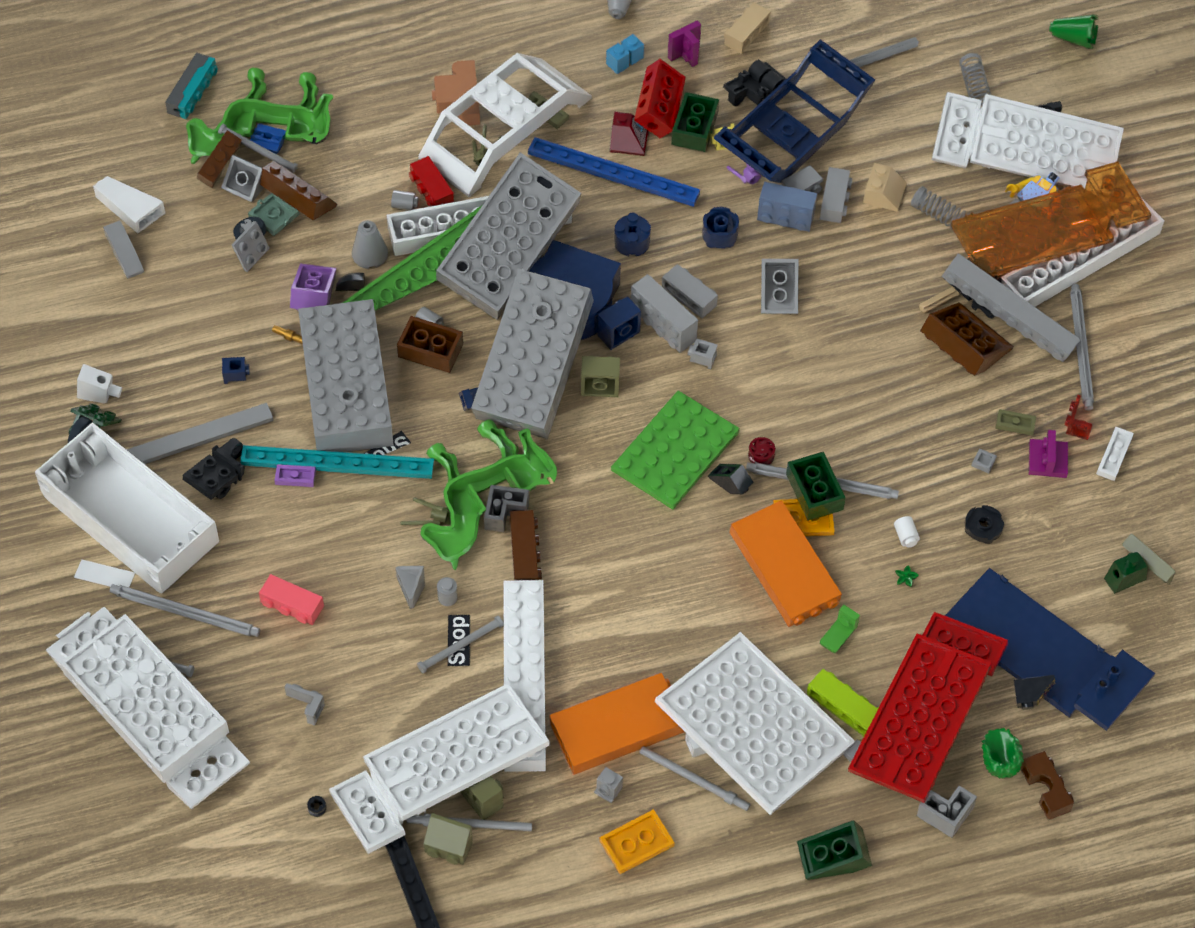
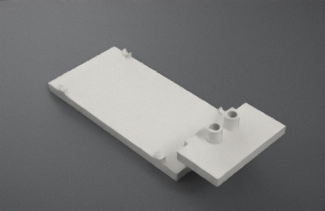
M947 92L931 160L966 169L970 159V163L1030 178L1039 175L1046 179L1053 172L1060 178L1056 183L1058 185L1106 197L1110 195L1124 128L988 94L984 96L983 105L980 109L982 100Z
M508 683L363 756L364 762L370 769L371 777L367 771H364L329 790L369 854L404 836L405 830L402 827L404 820L416 814L419 816L422 812L426 813L425 809L526 757L529 759L536 752L550 744L548 738Z

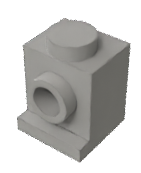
M696 338L694 345L689 347L688 355L690 356V361L708 366V369H711L717 356L718 344Z
M605 767L597 778L594 793L612 803L623 788V777Z

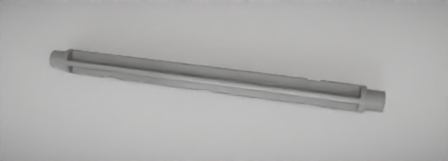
M1073 284L1071 285L1070 295L1075 336L1080 339L1076 349L1082 402L1085 410H1092L1094 398L1082 293L1079 285Z
M747 462L746 471L788 480L786 475L787 468ZM837 478L841 489L845 491L887 499L898 498L899 491L893 490L890 487Z
M112 584L110 587V593L116 594L118 597L247 636L258 637L260 634V628L254 627L252 624L123 585Z

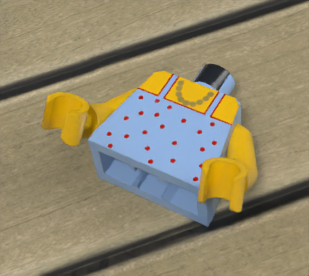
M1053 172L1046 179L1037 175L1015 185L1008 184L1005 193L1011 191L1010 198H1013L1018 193L1017 197L1020 201L1041 214L1042 217L1047 218L1049 222L1051 217L1060 209V192L1054 186L1060 178Z

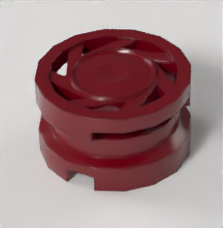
M766 437L753 439L749 445V461L754 464L757 462L771 465L775 457V444Z

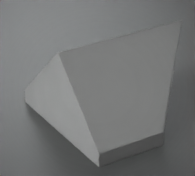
M424 566L395 567L399 585L409 608L412 609L425 587Z

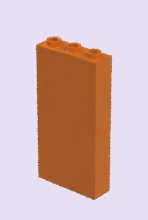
M782 500L731 524L729 533L788 627L794 624L795 626L800 625L811 616L816 617L827 608L833 609L839 605L842 593Z
M662 672L550 715V726L573 775L638 751L643 746L648 747L685 732L655 703L656 697L671 686L668 678H664Z

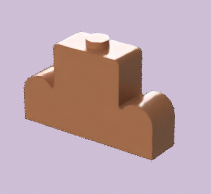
M475 60L457 61L452 65V75L434 77L435 90H432V101L436 100L438 114H441L443 110L477 85ZM479 102L470 106L458 118L468 126L480 125Z

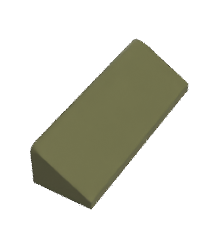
M1130 534L1122 543V546L1131 553L1138 552L1148 568L1170 585L1175 575V570L1136 536Z

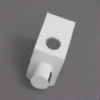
M83 364L77 379V398L105 404L109 396L119 398L122 387L112 384L113 376L111 374Z

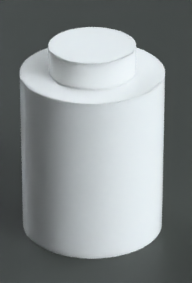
M901 517L894 522L901 545L908 548L915 546L920 537L912 517Z

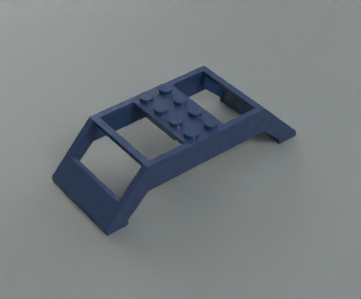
M820 39L810 48L808 54L792 75L733 129H728L725 126L714 136V139L769 181L781 183L782 180L795 173L846 124L874 84L875 79ZM810 64L817 67L857 97L848 111L840 118L796 86ZM791 90L835 122L820 137L812 133L808 127L789 113L776 106ZM754 126L794 156L796 160L786 169H781V167L775 165L740 137Z

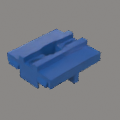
M258 123L250 140L277 154L284 144L286 130Z

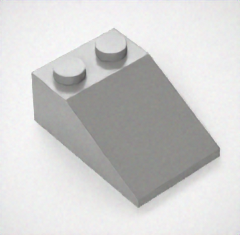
M762 259L761 314H798L799 259Z

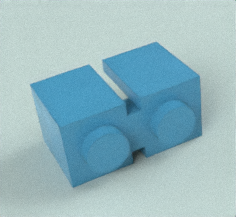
M634 34L622 40L621 45L617 43L606 50V64L616 74L628 68L629 63L633 65L644 58V44Z

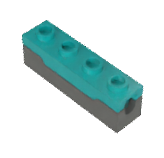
M196 52L165 101L168 114L187 119L189 114L193 113L197 101L201 100L202 93L209 87L212 77L217 74L218 67L216 66L215 58Z

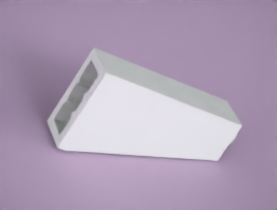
M108 176L93 186L96 198L137 233L165 214L164 204L161 200Z

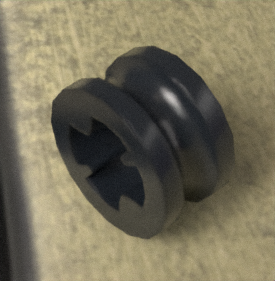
M313 796L307 802L308 812L311 816L320 817L325 814L327 807L323 797ZM315 803H319L318 810L314 809Z

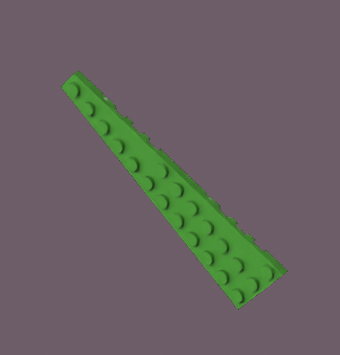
M482 206L343 303L373 299L374 310L376 311L437 282L436 270Z

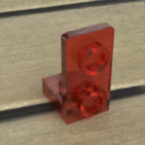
M1077 395L1076 401H1071L1069 411L1072 414L1071 416L1067 415L1064 426L1068 427L1066 434L1088 440L1093 424L1084 420L1074 419L1081 395Z

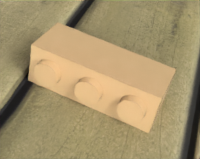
M754 2L750 7H746L742 16L736 18L732 27L727 28L725 31L724 45L742 54L770 23L771 11Z

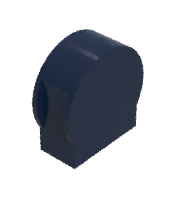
M552 240L545 255L535 262L529 272L591 289L594 301L581 340L597 334L598 314L603 309L612 306V299L620 285L621 263Z

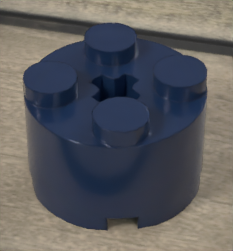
M720 206L710 209V212L703 217L702 237L709 248L719 249L734 246L738 238V215L731 212L727 207Z
M632 212L616 222L614 243L619 253L625 256H629V254L640 256L649 249L651 225L645 218Z

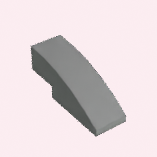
M119 220L104 226L105 236L127 279L144 273L141 262L121 221Z

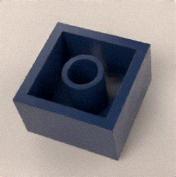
M628 296L616 301L614 305L603 309L598 314L597 336L610 350L640 333L641 310Z

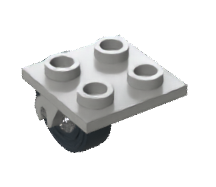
M259 217L245 218L237 223L233 229L236 240L231 246L245 272H248L270 248L264 237L266 226Z

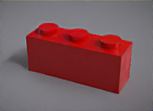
M429 156L410 164L409 177L412 182L415 181L419 193L425 196L429 207L454 202V192Z

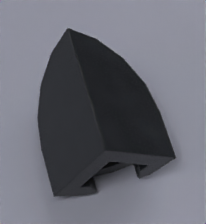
M345 274L337 282L335 291H360L365 287V274Z

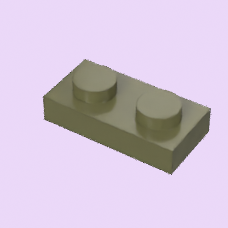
M999 409L995 429L1033 436L1036 416Z

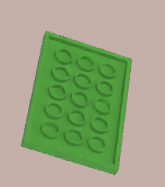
M678 390L611 466V471L673 510L737 436L740 428Z

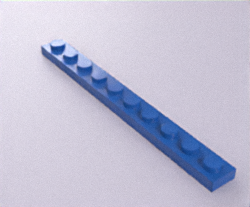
M534 137L528 149L529 155L694 207L700 195V189L536 137Z

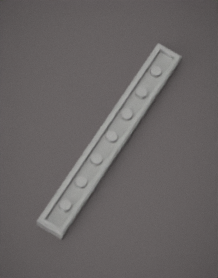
M264 403L127 449V451L143 464H147L272 422L273 416L268 404Z

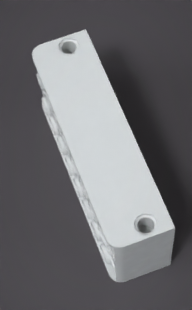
M93 422L35 471L41 492L50 503L161 594L219 543L216 523L213 519Z

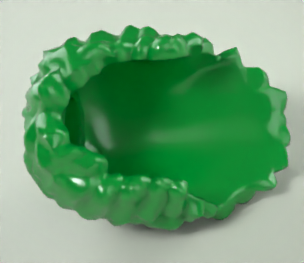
M997 728L996 730H989L988 734H985V739L981 741L983 743L981 748L983 749V760L986 770L992 776L999 779L1011 778L1021 770L1024 761L1022 745L1019 739L1010 733L1009 729Z

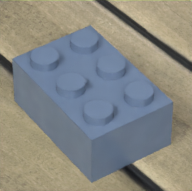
M764 181L759 198L757 220L810 232L815 213L817 193Z

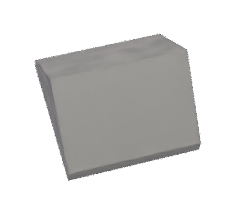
M232 155L221 188L253 202L264 188L260 185L262 167Z

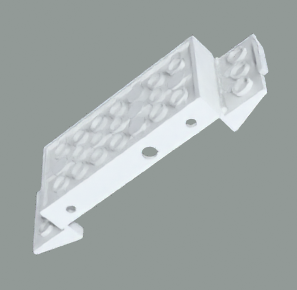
M105 607L91 617V614L87 612L56 635L60 639L46 649L47 653L60 667L64 675L163 783L166 782L167 787L190 809H193L249 765L250 761L226 737L229 733L227 721L126 614L116 620ZM214 757L217 759V762L215 764H208L207 760ZM194 770L201 772L198 777L191 776V772Z

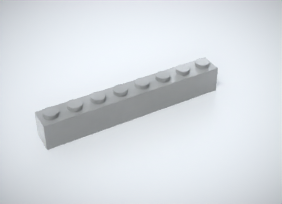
M959 253L942 275L949 284L956 286L963 294L973 298L979 305L990 310L994 316L1004 320L1007 325L1021 332L1024 337L1031 339L1038 347L1048 351L1057 360L1064 362L1080 340Z

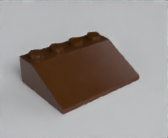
M960 302L930 313L920 330L927 339L933 341L939 346L940 350L950 355L955 362L961 364L968 373L974 376L985 372L1014 347Z

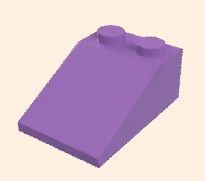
M300 264L291 287L290 308L298 310L300 308L329 305L336 268Z

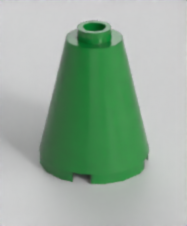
M1091 14L1054 19L1050 23L1049 32H1052V36L1087 49H1093L1092 44L1096 43L1098 25H1095L1098 15Z

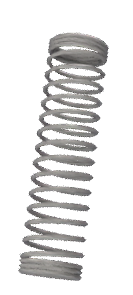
M969 53L963 56L959 64L968 97L976 98L986 94L990 95L991 92L981 56L976 53ZM970 57H977V58H979V59H971V60H969V61L966 62V63H968V62L973 61V60H978V61H979L978 63L970 64V65H968L967 67L964 66L966 63H964V64L962 65V62H963L964 60H966L967 58H970ZM978 69H981L980 72H974L970 75L967 74L968 72H973ZM982 73V76H976L971 79H968L969 76H975ZM981 77L984 78L983 80H978L973 83H969L971 80H977ZM981 82H985L984 84L977 85V86H975V87H970L971 85H975V84H979V83H981ZM983 86H986L985 89H979V90H976L975 92L972 91L973 89H977V88H981V87H983ZM984 90H987L986 93H981L976 96H973L974 93H980Z
M921 186L912 198L911 206L918 210L921 209V212L926 211V215H931V218L935 217L936 221L940 220L941 223H945L951 229L955 228L956 232L960 231L961 235L965 234L966 238L969 237L970 240H974L975 243H979L980 246L986 249L990 248L999 232L997 228L992 227L990 229V224L987 225L980 240L976 242V238L983 230L985 222L979 226L981 220L978 219L972 227L970 234L966 236V232L971 228L976 219L975 216L969 221L965 232L961 233L971 213H968L964 218L966 210H964L960 214L956 225L952 228V223L958 217L961 207L954 213L956 205H953L948 212L951 202L945 206L946 199H944L939 205L942 199L941 196L935 201L937 194L931 197L932 191L927 193V188ZM928 202L926 210L923 211L922 207ZM934 203V205H933V207H932V209H931V212L928 214V213H927V210H928V209L932 206V204ZM938 207L936 215L932 216V213ZM944 208V210H943V212H942V214H941V217H940L939 219H937V215H938V214L942 211V209ZM948 212L946 220L942 222V218ZM954 213V215H953V217H952V219H951L950 224L947 225V221L949 220V218H950V217L952 216V214ZM964 218V220H963V222H962V224H961L960 229H959V230H956L957 226L960 224V222H961L962 219ZM979 226V228H978V230H977V232H976L975 237H974L973 239H971V235L975 232V230H976L977 227Z

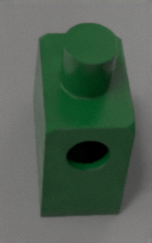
M1138 552L1129 553L1127 556L1112 563L1104 580L1113 593L1116 594L1147 579L1148 566Z

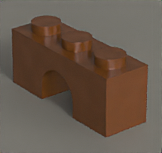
M227 130L199 170L197 179L212 188L232 155H235L240 148L242 139Z
M1043 751L1025 758L1021 766V772L1029 785L1043 783L1048 787L1049 792L1041 795L1039 805L1047 819L1051 820L1069 813L1074 804L1072 794L1067 792L1064 787L1062 776L1057 774L1052 758L1048 757L1046 752Z

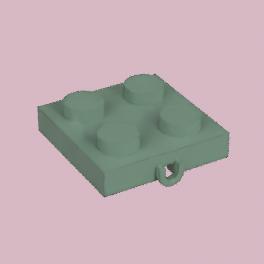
M273 193L264 200L260 199L257 205L248 212V217L261 218L266 226V230L273 236L300 215L297 209Z

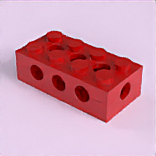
M658 59L646 68L634 121L658 138H662L672 132L686 76L662 59Z

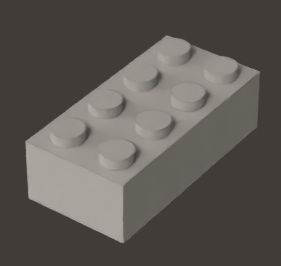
M647 274L631 286V300L641 310V318L646 325L651 326L656 331L658 336L663 337L671 348L681 353L695 343L698 319L650 275Z

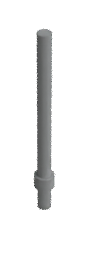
M644 746L641 748L640 754L724 799V802L730 805L734 804L745 811H748L751 804L737 797L736 793L716 786Z
M424 814V816L414 815L407 819V823L428 826L431 814ZM446 817L474 828L532 831V823Z

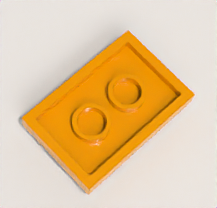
M798 499L782 500L804 536L834 535L833 513L807 521ZM773 500V504L781 500Z
M654 809L599 837L600 843L619 874L675 846V842Z

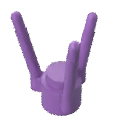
M747 163L748 167L743 170V175L732 167L727 166V169L739 177L744 184L747 182L750 185L755 184L761 178L760 173Z

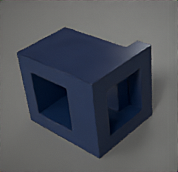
M245 357L222 358L224 384H228L231 381H246V375H250V365L246 364Z

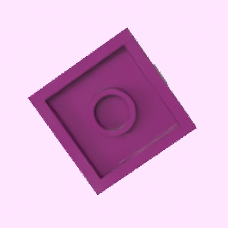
M698 20L669 34L667 57L671 62L683 57L692 67L698 65L701 24Z
M1048 430L1047 436L1043 437L1042 440H1029L1028 475L1067 478L1068 442L1056 441V430Z

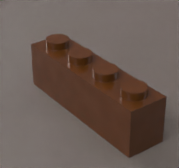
M533 510L510 511L514 581L542 580V570L537 568V563L541 562L540 551H536V546H539V534H535V529H538V517H534Z

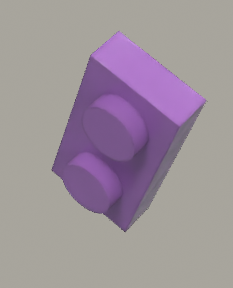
M277 464L275 485L314 487L316 469L311 466Z

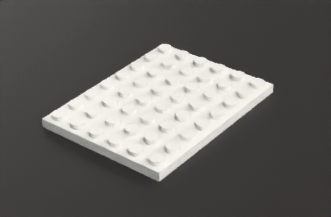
M741 632L655 699V703L770 815L842 756L855 743L837 723Z

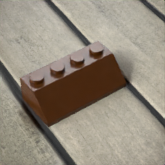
M273 161L262 168L260 185L314 221L337 207L336 202L279 163Z

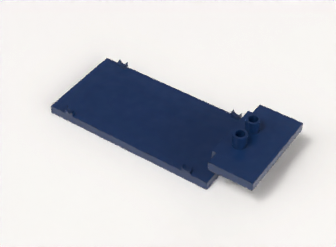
M991 568L975 582L945 615L1007 639L1008 645L998 664L1001 668L1016 679L1054 675L1055 684L1043 699L1069 718L1076 710L1080 711L1105 731H1108L1155 676L1152 670L1123 649L1116 657L1109 655L1099 644L1096 645L1011 584L1009 579H1006L1003 574L1000 576Z

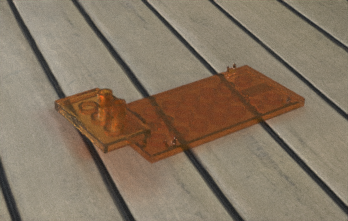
M1117 161L1086 170L1085 177L1087 182L1085 189L1082 184L1074 187L1069 185L1066 188L1063 186L1062 190L977 214H973V212L969 215L965 214L963 218L952 220L951 227L971 262L993 277L1112 243L1114 236L1109 230L1112 220L1116 227L1120 228L1149 220L1152 214Z

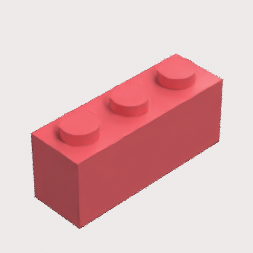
M271 574L259 591L260 602L265 607L277 609L283 615L293 616L304 624L313 625L324 608L322 596Z

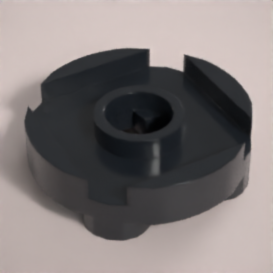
M982 505V507L978 508L974 507L966 515L965 532L974 540L990 544L1002 534L1004 528L1002 515L997 509L988 505ZM987 521L988 526L984 527L979 522Z

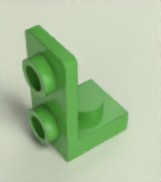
M843 604L839 609L836 622L822 637L820 645L834 654L837 653L858 627L860 615Z

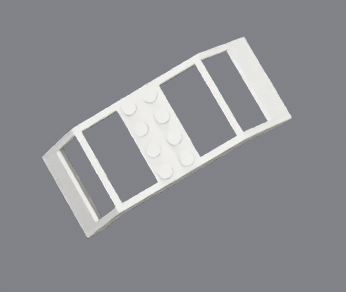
M516 53L442 111L418 157L422 159L429 156L443 178L467 197H470L481 188L482 182L496 161L567 104L577 105L580 108L592 99V96L543 59ZM519 68L529 69L530 72H533L556 89L558 93L538 107L503 80ZM479 102L484 108L513 129L492 144L460 120L458 116L474 103ZM451 121L488 148L476 172L436 142L444 127Z

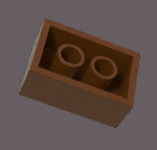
M410 316L397 343L398 358L450 373L464 345L463 331Z

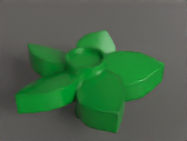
M909 565L904 568V572L895 570L896 575L900 577L897 580V585L905 582L907 586L912 588V580H915L919 575L916 572H911Z

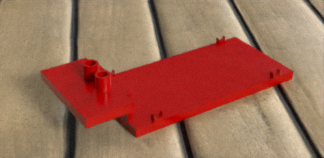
M934 612L923 634L916 633L848 767V772L925 803L980 689H982L987 675L993 676L1008 645V640Z

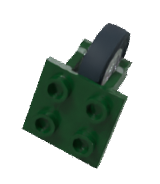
M92 403L71 408L70 412L76 414V417L68 432V443L92 422L100 428L101 426L121 423L122 419L116 417L114 412L103 411L100 409V406Z

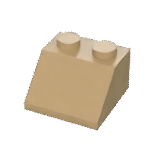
M874 163L865 189L863 203L898 212L907 182L892 167Z

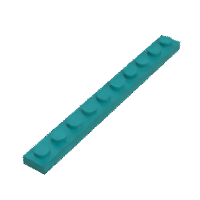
M243 445L240 461L244 466L276 468L277 464L315 467L316 471L432 479L434 459L247 445Z

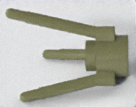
M486 124L483 125L482 136L485 139L487 128ZM473 140V162L479 166L488 149L481 144V148L477 151L476 141Z
M414 497L413 501L432 508L430 518H434V520L400 522L401 525H424L428 523L440 525V522L446 523L449 510L446 507L436 506Z

